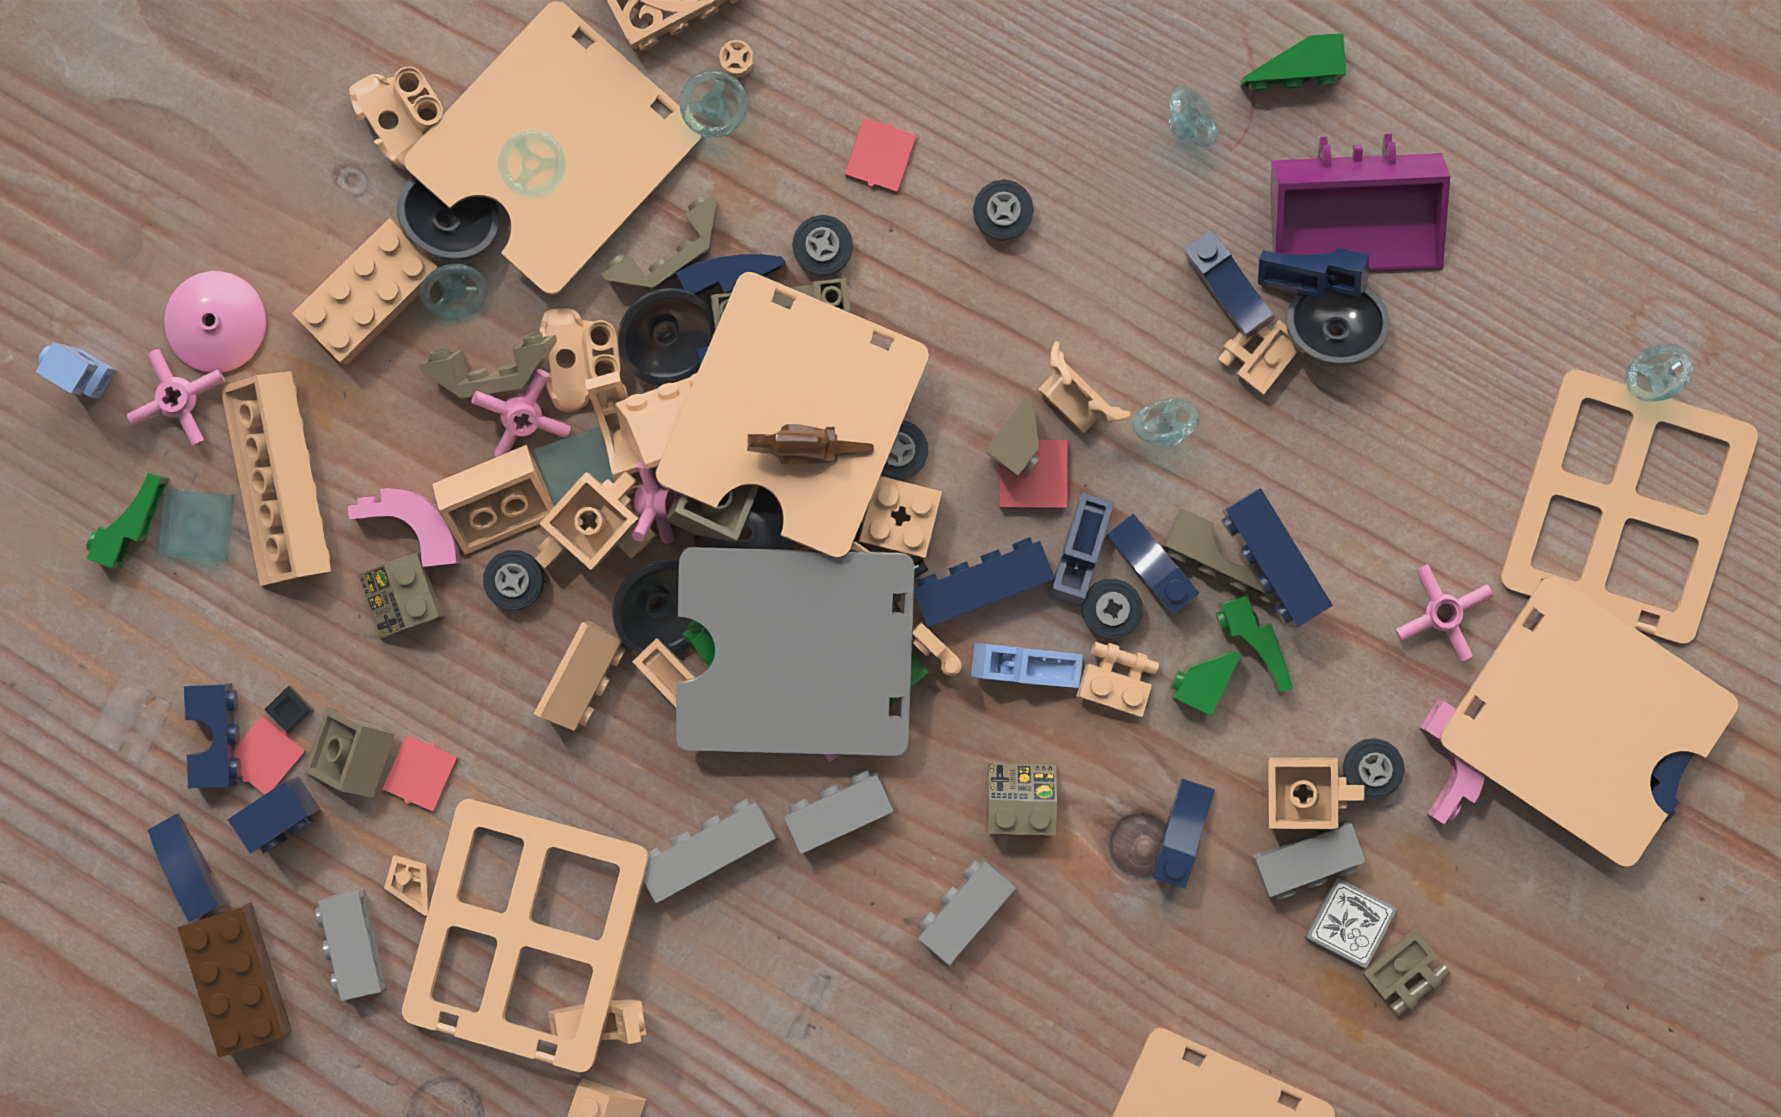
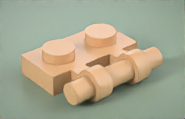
M1280 320L1276 322L1271 330L1265 326L1255 333L1263 340L1252 354L1245 350L1244 347L1253 335L1247 339L1240 330L1233 340L1229 339L1223 346L1224 352L1217 359L1227 368L1235 358L1243 362L1244 364L1236 375L1261 395L1265 394L1298 352V349L1289 337L1287 326Z
M920 621L912 630V634L916 636L912 643L926 656L932 652L941 660V669L946 675L954 676L958 674L962 667L960 659Z
M1094 642L1091 655L1101 657L1102 659L1099 667L1086 664L1076 697L1136 717H1143L1152 685L1140 681L1141 674L1146 672L1155 675L1159 663L1147 659V655L1136 652L1134 655L1119 650V646L1112 643L1104 645ZM1116 662L1130 667L1128 675L1124 676L1112 672L1113 664Z

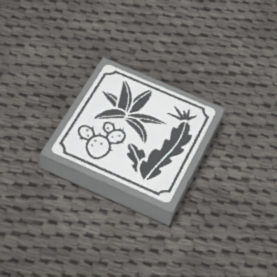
M1335 876L1305 937L1367 969L1398 908Z

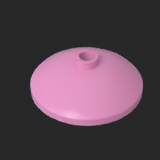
M210 271L192 276L174 291L165 310L164 326L166 337L172 350L183 362L204 372L211 373L219 369L223 373L243 366L255 356L266 335L267 316L259 294L249 283L230 273ZM209 314H213L215 316V323L208 327L205 323V318Z

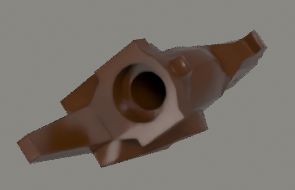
M786 424L775 434H747V451L772 454L780 459L781 464L786 465L837 462V455L874 451L873 444L837 440L835 427H826L824 430L801 424Z

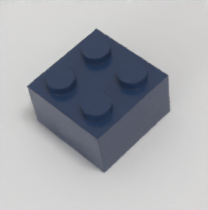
M297 776L284 781L227 820L250 854L259 849L264 854L288 840L285 836V833L288 831L293 835L314 823L316 820L313 815L321 809L300 777Z

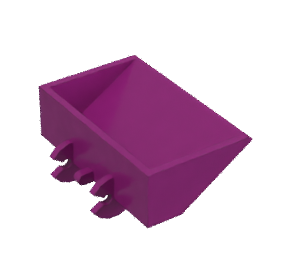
M1385 134L1382 156H1363V146L1361 144L1353 145L1352 157L1331 158L1330 145H1328V139L1325 136L1319 139L1318 158L1272 160L1270 195L1273 252L1312 255L1335 252L1336 248H1342L1369 254V272L1443 269L1451 176L1442 153L1396 155L1395 142H1392V134Z

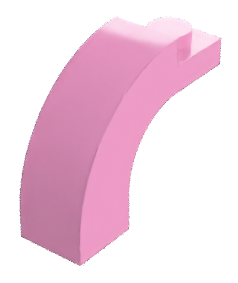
M384 488L380 489L381 502L378 503L377 496L357 498V505L348 506L349 519L394 516L407 522L418 536L422 567L461 563L459 544L442 517L438 506L422 495L401 489Z
M1437 700L1419 728L1440 741L1441 731L1456 709L1445 701ZM1448 750L1447 752L1451 760L1450 777L1427 813L1443 824L1448 819L1452 821L1457 816L1462 807L1460 803L1462 797L1470 802H1476L1485 780L1484 774Z

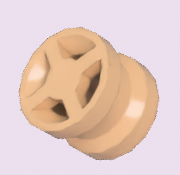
M731 40L721 48L719 58L725 73L734 78H741L751 72L754 66V55L748 44L740 40Z

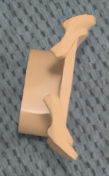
M404 67L399 69L394 77L386 79L382 75L372 74L356 82L349 89L350 100L358 120L366 118L379 138L374 141L375 146L394 165L400 169L407 170L405 166L406 154L443 116L442 104L423 74L414 67ZM411 80L418 88L413 92H406L400 88L399 84L402 81ZM422 109H430L436 114V117L433 120L425 121L419 117L418 112ZM391 112L395 114L398 118V125L391 130L382 128L378 122L379 116L382 113Z
M556 308L544 313L540 332L543 333V337L556 335L557 342L548 356L550 373H548L549 377L545 386L551 401L558 410L563 412L577 411L585 407L590 400L585 380L598 377L595 373V366L598 362L608 364L611 373L618 371L620 375V361L615 329L610 323L603 320L595 322L582 320L578 312L570 308ZM592 329H601L606 333L607 342L605 345L598 346L592 342L590 337ZM568 349L574 354L575 363L571 368H562L557 364L556 355L560 350Z
M1055 341L1050 352L1049 368L1056 371L1038 388V391L1074 427L1084 434L1101 416H1103L1104 422H1114L1132 415L1130 411H1123L1120 407H1110L1065 363L1063 352L1060 351V343Z

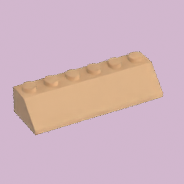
M292 372L255 375L220 387L260 586L330 572V554L326 547L323 519L319 512L316 497L317 488L313 482L310 453L306 447L303 432L304 424L299 412L296 397L297 388L293 382Z

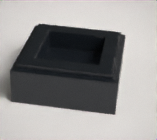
M290 685L264 710L288 734L314 709Z

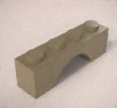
M1179 509L1162 545L1169 549L1168 556L1183 563H1186L1189 558L1200 563L1198 570L1215 578L1218 573H1221L1231 578L1228 583L1229 585L1244 592H1247L1250 587L1261 592L1259 599L1273 606L1279 605L1273 593L1267 595L1259 584L1257 578L1261 574L1255 564L1251 566L1238 565L1229 561L1221 554L1214 540V523L1185 509Z

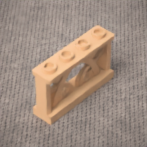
M607 0L632 49L640 48L641 51L656 45L659 42L658 37L668 32L671 35H675L685 30L689 26L688 22L698 16L701 19L712 16L719 11L717 6L728 1L629 0L622 11L617 0ZM730 0L731 3H736V2L740 1V0ZM639 2L645 4L639 13L640 20L645 14L652 15L654 19L653 23L645 29H638L630 22L631 11ZM662 11L675 13L663 20Z

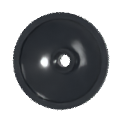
M414 176L406 182L397 201V218L403 234L418 250L436 259L462 261L473 258L488 248L498 230L499 211L495 200L486 197H471L462 200L449 209ZM438 222H444L448 227H442Z
M1365 286L1361 297L1328 290L1323 299L1297 293L1289 305L1286 326L1291 341L1305 356L1324 365L1346 367L1363 363L1381 350L1388 337L1390 319L1387 308L1381 298Z
M665 288L647 293L628 308L620 322L617 333V346L620 357L627 369L635 377L648 384L661 386L690 378L693 374L698 373L700 369L696 348L709 346L716 331L713 312L699 296L683 289ZM662 325H668L667 331L663 333L658 332Z
M760 486L743 526L751 530L750 538L744 540L739 537L736 542L694 534L695 547L795 550L796 542L780 536L783 528L781 506L770 491Z
M664 559L646 563L630 573L616 592L612 606V621L615 631L623 643L638 654H641L656 638L674 654L690 646L682 634L688 630V625L693 619L678 616L679 561ZM654 597H659L656 604H650Z

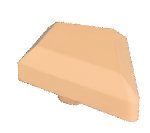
M393 855L384 889L424 916H427L429 910L427 864Z

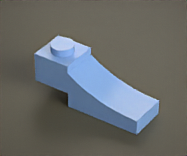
M974 643L971 676L983 679L1079 688L1083 654Z

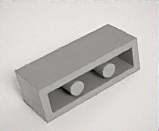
M865 770L850 778L852 784L841 789H839L837 784L820 791L821 798L808 803L807 798H804L788 806L790 812L784 815V819L800 854L894 812V808L877 772L870 775L869 771Z
M1347 820L1338 823V828L1322 829L1252 855L1265 893L1269 897L1275 896L1277 900L1295 894L1294 888L1305 884H1307L1308 888L1319 886L1327 882L1326 876L1339 872L1340 876L1354 873L1359 870V864L1366 862L1352 823Z
M985 858L980 863L974 860L962 874L965 880L958 889L952 886L940 899L943 906L934 915L930 911L917 926L921 930L918 934V939L948 965L953 962L1016 889L1015 884Z
M364 889L324 897L318 901L319 907L315 909L316 919L319 927H324L327 940L323 941V949L326 959L332 960L334 973L331 974V984L334 993H339L340 1000L344 1001L383 991L386 988V982Z

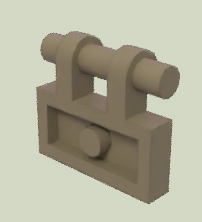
M1415 929L1411 930L1372 962L1367 969L1365 968L1362 971L1384 999H1387L1396 991L1400 998L1391 1004L1390 1007L1398 1016L1408 1008L1410 1010L1414 1009L1419 1004L1417 1001L1431 989L1436 991L1443 985L1441 981L1451 974L1443 963L1433 971L1428 967V964L1438 956ZM1419 972L1423 979L1408 990L1404 984Z

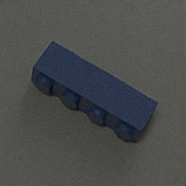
M1261 488L1252 491L1222 510L1225 518L1221 519L1224 527L1231 537L1238 536L1243 544V547L1239 549L1243 558L1249 566L1255 564L1261 576L1257 578L1258 582L1267 595L1273 593L1279 603L1275 609L1286 625L1291 622L1293 627H1299L1333 606Z
M1031 537L1013 543L1012 547L1014 550L1001 555L998 549L980 556L982 563L969 567L966 561L948 568L950 575L937 579L935 573L917 580L919 587L914 588V595L927 628L1054 580L1055 578L1041 542L1033 543Z

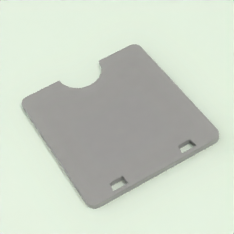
M691 547L684 550L679 559L678 616L693 619L709 631L715 644V656L713 662L703 674L688 681L677 682V744L682 749L689 751L897 756L904 753L908 747L914 595V562L911 557L904 553L848 552L843 557L833 558L821 552L809 550ZM893 593H905L904 613L892 612ZM901 697V717L889 715V698Z

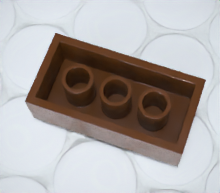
M252 902L187 922L178 927L218 1058L283 1038L292 1031Z

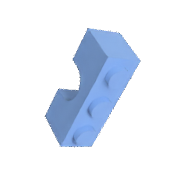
M55 342L51 346H46L40 353L37 360L39 367L36 370V373L71 394L81 395L84 393L89 397L100 399L116 372V369L83 349Z

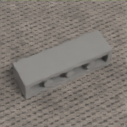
M748 798L736 803L730 807L732 813L722 819L719 818L718 814L700 823L702 830L690 835L688 830L670 840L672 846L663 851H660L659 847L648 851L649 862L644 883L655 903L776 838L777 834L758 799L750 803Z

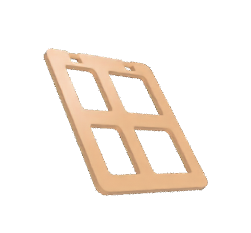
M1572 370L1567 372L1562 378L1500 573L1502 585L1509 590L1532 596L1541 579L1558 577L1636 630L1677 643L1690 642L1696 635L1758 440L1756 428L1749 423L1585 371ZM1584 398L1626 410L1631 414V420L1612 480L1607 485L1563 471L1561 466L1581 402ZM1658 422H1664L1721 440L1727 444L1728 449L1708 512L1705 515L1693 513L1637 494V482L1655 426ZM1553 495H1559L1594 506L1600 510V518L1581 577L1578 581L1543 572L1531 566V559L1550 499ZM1629 518L1694 538L1697 542L1677 609L1673 612L1610 593L1605 589V583L1624 523ZM1641 610L1658 615L1656 626L1638 621Z
M473 799L461 801L456 807L402 1007L404 1019L413 1025L440 1031L572 1071L585 1072L590 1070L594 1066L648 866L649 854L647 850L638 844ZM480 827L520 837L524 841L510 900L504 913L463 903L459 899L475 833ZM552 847L600 859L619 866L620 873L604 933L600 940L541 925L532 920L531 915L546 859ZM452 926L489 935L497 939V948L480 1010L477 1013L437 1002L432 997L448 933ZM528 946L588 963L593 967V974L577 1034L573 1040L506 1021L505 1012L524 947ZM442 1012L459 1016L457 1027L440 1023ZM541 1040L558 1045L555 1056L538 1051Z

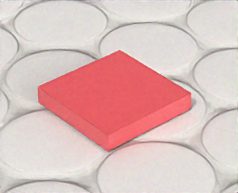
M1038 440L1039 449L1035 455L1040 459L1028 475L1021 472L1016 477L999 464V507L1067 508L1068 440Z

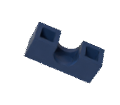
M232 683L184 686L185 720L203 721L210 726L213 732V742L207 751L187 754L188 789L236 785V779L241 776L240 759L234 758L235 745H238L240 740L239 726L234 724V711L238 709L237 691L233 690Z

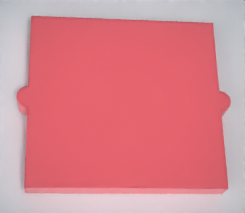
M863 118L845 175L868 182L869 187L877 185L898 192L916 135L893 128L891 123L884 125Z
M262 715L235 747L234 758L240 759L242 780L244 782L249 781L265 795L281 782L306 750L292 740L284 730H280Z
M406 735L382 789L403 798L406 804L412 802L433 812L458 757L436 748L435 743L427 744Z

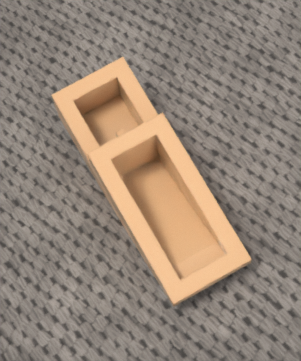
M658 638L633 661L640 671L675 707L677 682L688 681L697 677Z

